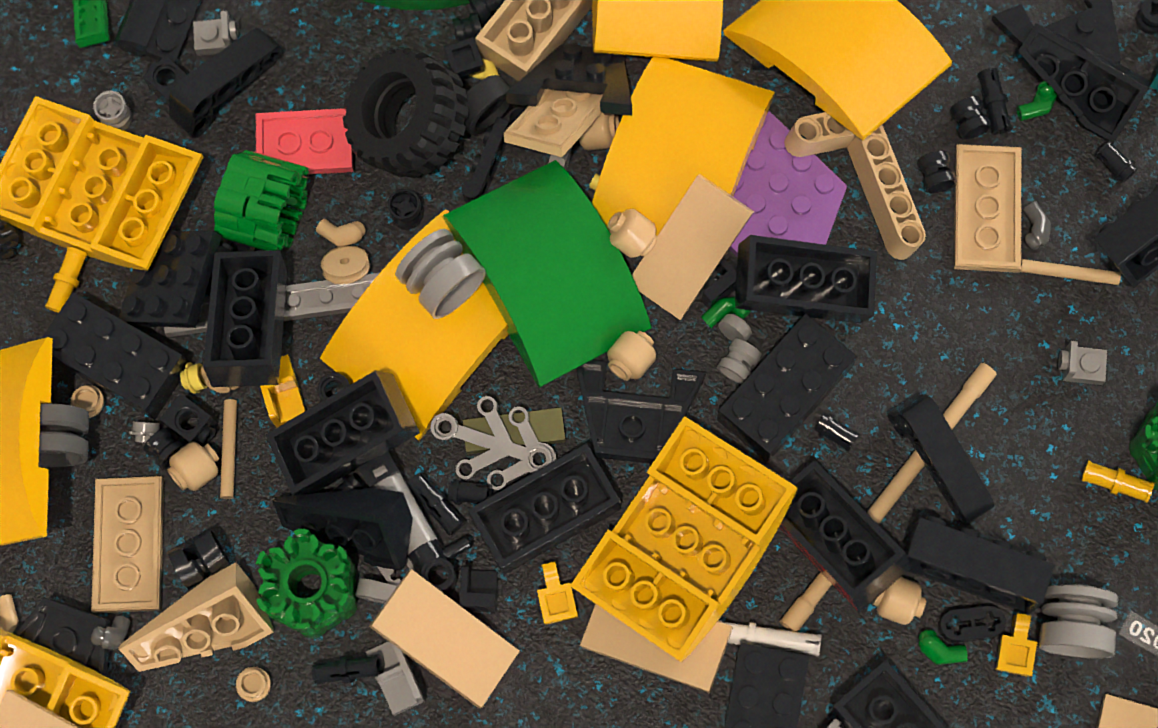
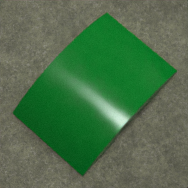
M556 160L443 215V219L453 237L462 244V253L471 254L485 269L486 275L483 283L509 327L507 332L539 388L607 353L625 331L635 333L642 331L645 333L652 328L632 274L620 250L610 242L611 234L582 189Z

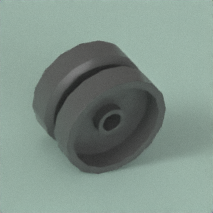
M40 404L38 467H69L88 461V441L80 437L88 433L89 430L88 411L70 405Z

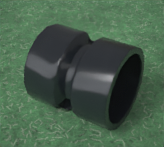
M210 528L195 535L192 544L189 545L183 542L167 551L171 564L188 590L204 581L207 573L215 574L231 565L223 547Z

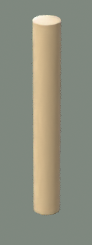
M1021 259L1020 272L1119 285L1121 279V272Z
M232 399L224 400L220 488V498L222 499L234 498L237 401Z

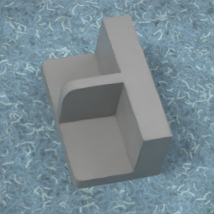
M389 641L366 651L367 656L380 654L383 659L384 672L378 675L376 680L381 686L394 716L425 702L404 652Z

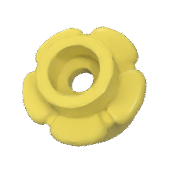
M191 362L185 365L186 369L180 373L182 386L185 390H190L192 394L200 393V390L208 387L201 375L202 364L193 365Z

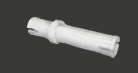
M722 622L733 627L728 642L730 644L740 645V643L819 657L821 634L815 635L757 627V623L752 622L749 625Z

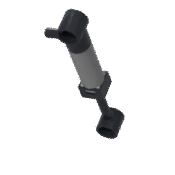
M330 373L320 380L317 392L321 401L329 398V393L333 388L341 387L344 389L351 384L344 375ZM389 452L359 466L358 468L370 488L404 493L413 518L407 555L416 572L430 584H432L431 576L435 571L444 570L448 572L446 582L441 585H432L446 596L452 593L457 586L458 578L449 560L472 547L468 537L464 536L442 548Z

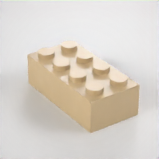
M505 0L475 37L480 56L493 62L496 67L517 81H520L565 42L591 9L592 0Z

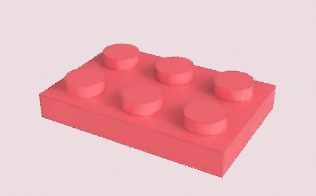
M344 108L256 113V153L308 167V174L354 172L352 145L347 141L345 132L348 129L344 128L343 116L346 115Z

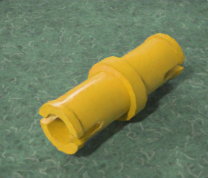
M73 247L67 248L59 273L54 274L53 280L55 283L45 308L56 313L60 312L71 296L73 289L78 288L79 281L77 279L84 260L88 255L87 253Z
M1089 460L1086 463L1081 478L1083 482L1086 481L1109 489L1113 495L1117 496L1118 493L1142 500L1145 503H1148L1155 484L1152 481L1149 482L1125 474L1124 469L1118 468L1116 471Z

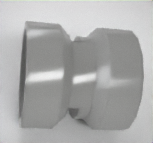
M106 91L95 99L94 111L101 123L123 131L130 126L133 114L123 96L118 92Z
M735 338L728 348L729 354L721 359L717 369L732 381L743 384L750 376V368L753 365H757L762 354L748 342Z

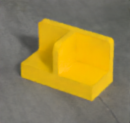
M288 355L282 356L280 360L279 385L260 386L269 417L276 428L306 411L290 357Z

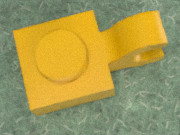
M555 562L542 564L547 588L537 590L544 624L547 625L578 618L570 586L571 583L560 585Z
M1020 613L1013 615L1011 636H1000L995 670L1027 677L1032 676L1037 642L1027 640L1031 621L1030 615Z

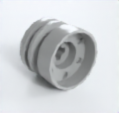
M448 229L434 231L423 238L404 256L395 272L398 281L401 284H406L410 294L420 293L418 301L433 319L445 317L460 307L478 289L486 275L485 269L471 254L461 255L463 250L462 244L459 241H454L453 235Z
M1068 584L1049 586L1044 600L1050 603L1042 606V612L1045 615L1056 618L1057 621L1041 625L1039 648L1049 653L1070 657H1113L1115 655L1116 632L1101 626L1100 623L1112 622L1117 619V613L1108 608H1114L1118 605V595L1089 585Z

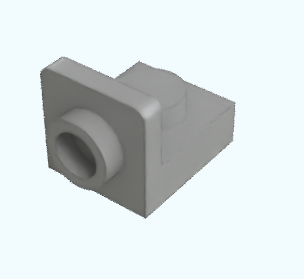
M221 11V19L193 22L194 48L197 55L219 53L239 38L237 22L231 21L228 11Z
M1070 341L1066 348L1060 351L1058 359V369L1063 370V381L1103 385L1106 382L1107 350L1078 347V341Z

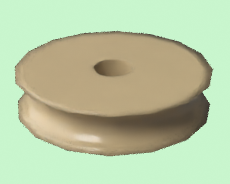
M346 245L326 253L321 260L323 276L327 281L334 284H349L362 279L368 273L370 262L368 254L364 249L358 246Z

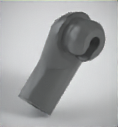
M1034 201L1023 209L1033 225L1032 232L1025 236V241L1031 249H1038L1041 245L1045 246L1049 242L1052 226L1037 201Z
M116 616L111 627L108 626L106 629L100 626L95 627L91 637L92 644L101 645L103 649H118L119 645L125 640L130 620L124 616Z

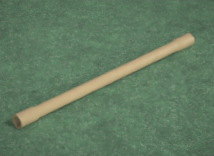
M979 364L963 385L961 392L943 413L951 429L955 427L973 402L982 395L996 377V372L987 364ZM916 449L866 512L878 525L925 464ZM821 572L779 621L788 631L798 632L814 612L815 606L832 586Z

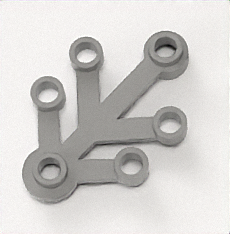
M490 396L480 398L477 403V409L480 414L485 416L494 436L458 425L456 418L446 413L436 415L430 425L431 432L437 439L447 441L455 437L490 449L470 460L464 459L457 463L456 474L461 479H472L477 471L507 456L521 460L503 471L494 470L489 473L487 483L492 485L494 490H502L507 486L508 482L528 472L533 474L556 461V453L553 448L546 443L538 441L529 423V412L519 406L511 409L508 417L510 423L518 427L526 447L513 443L497 411L498 403ZM486 400H491L494 405L493 410L486 413L482 410V404ZM519 410L523 411L525 414L524 421L516 423L513 419L514 413ZM444 421H449L452 426L451 431L444 434L440 430V425ZM537 453H543L546 456V461L543 465L538 466L535 464L534 456ZM465 463H469L472 466V472L468 476H464L460 470L461 466ZM495 474L503 476L504 481L501 486L496 487L493 485L492 477Z

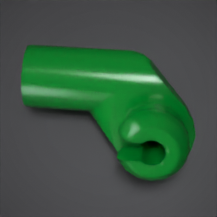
M726 297L719 299L701 317L709 327L713 328L726 314L734 313V315L744 319L750 314L751 310L735 309V297Z

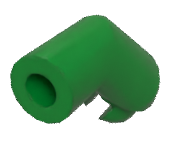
M1046 81L1038 85V91L1033 102L1016 107L1017 116L1020 121L1040 117L1051 111L1057 98V93Z
M927 629L919 634V648L933 663L942 665L968 661L965 645L946 646L933 630Z

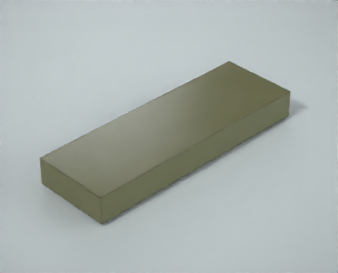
M561 407L529 411V423L539 442L546 444L566 442ZM524 412L514 413L513 419L516 423L524 421ZM509 414L499 415L512 442L526 447L518 427L510 423ZM485 417L463 420L464 427L494 436ZM465 441L467 455L484 453L490 450Z

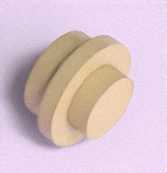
M84 385L76 389L72 394L71 406L85 409L89 412V418L99 414L103 409L104 396L97 387Z
M250 667L243 670L236 680L238 694L249 702H257L264 699L271 688L269 675L258 667Z

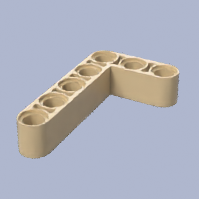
M826 112L804 116L796 121L784 140L787 151L793 156L805 157L847 148L888 253L898 260L909 258L925 241L926 235L883 125L878 127L866 139L861 140Z

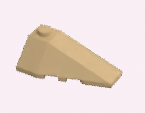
M235 562L198 584L121 643L119 650L138 672L179 663L181 658L201 654V657L213 655L215 650L232 647L233 650L242 649L273 633L274 628L268 615L257 604L256 599H259L260 596L255 585Z

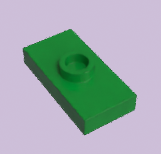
M73 0L75 42L79 48L109 41L107 0Z

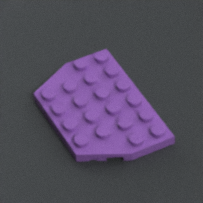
M770 111L767 113L754 150L750 152L733 196L754 211L729 248L736 257H738V244L749 235L826 245L847 185L815 154L805 157H796L790 154L784 144L785 137L790 130Z

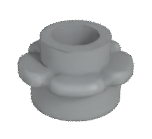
M133 421L132 431H129V434L135 435V442L146 443L160 429V423Z

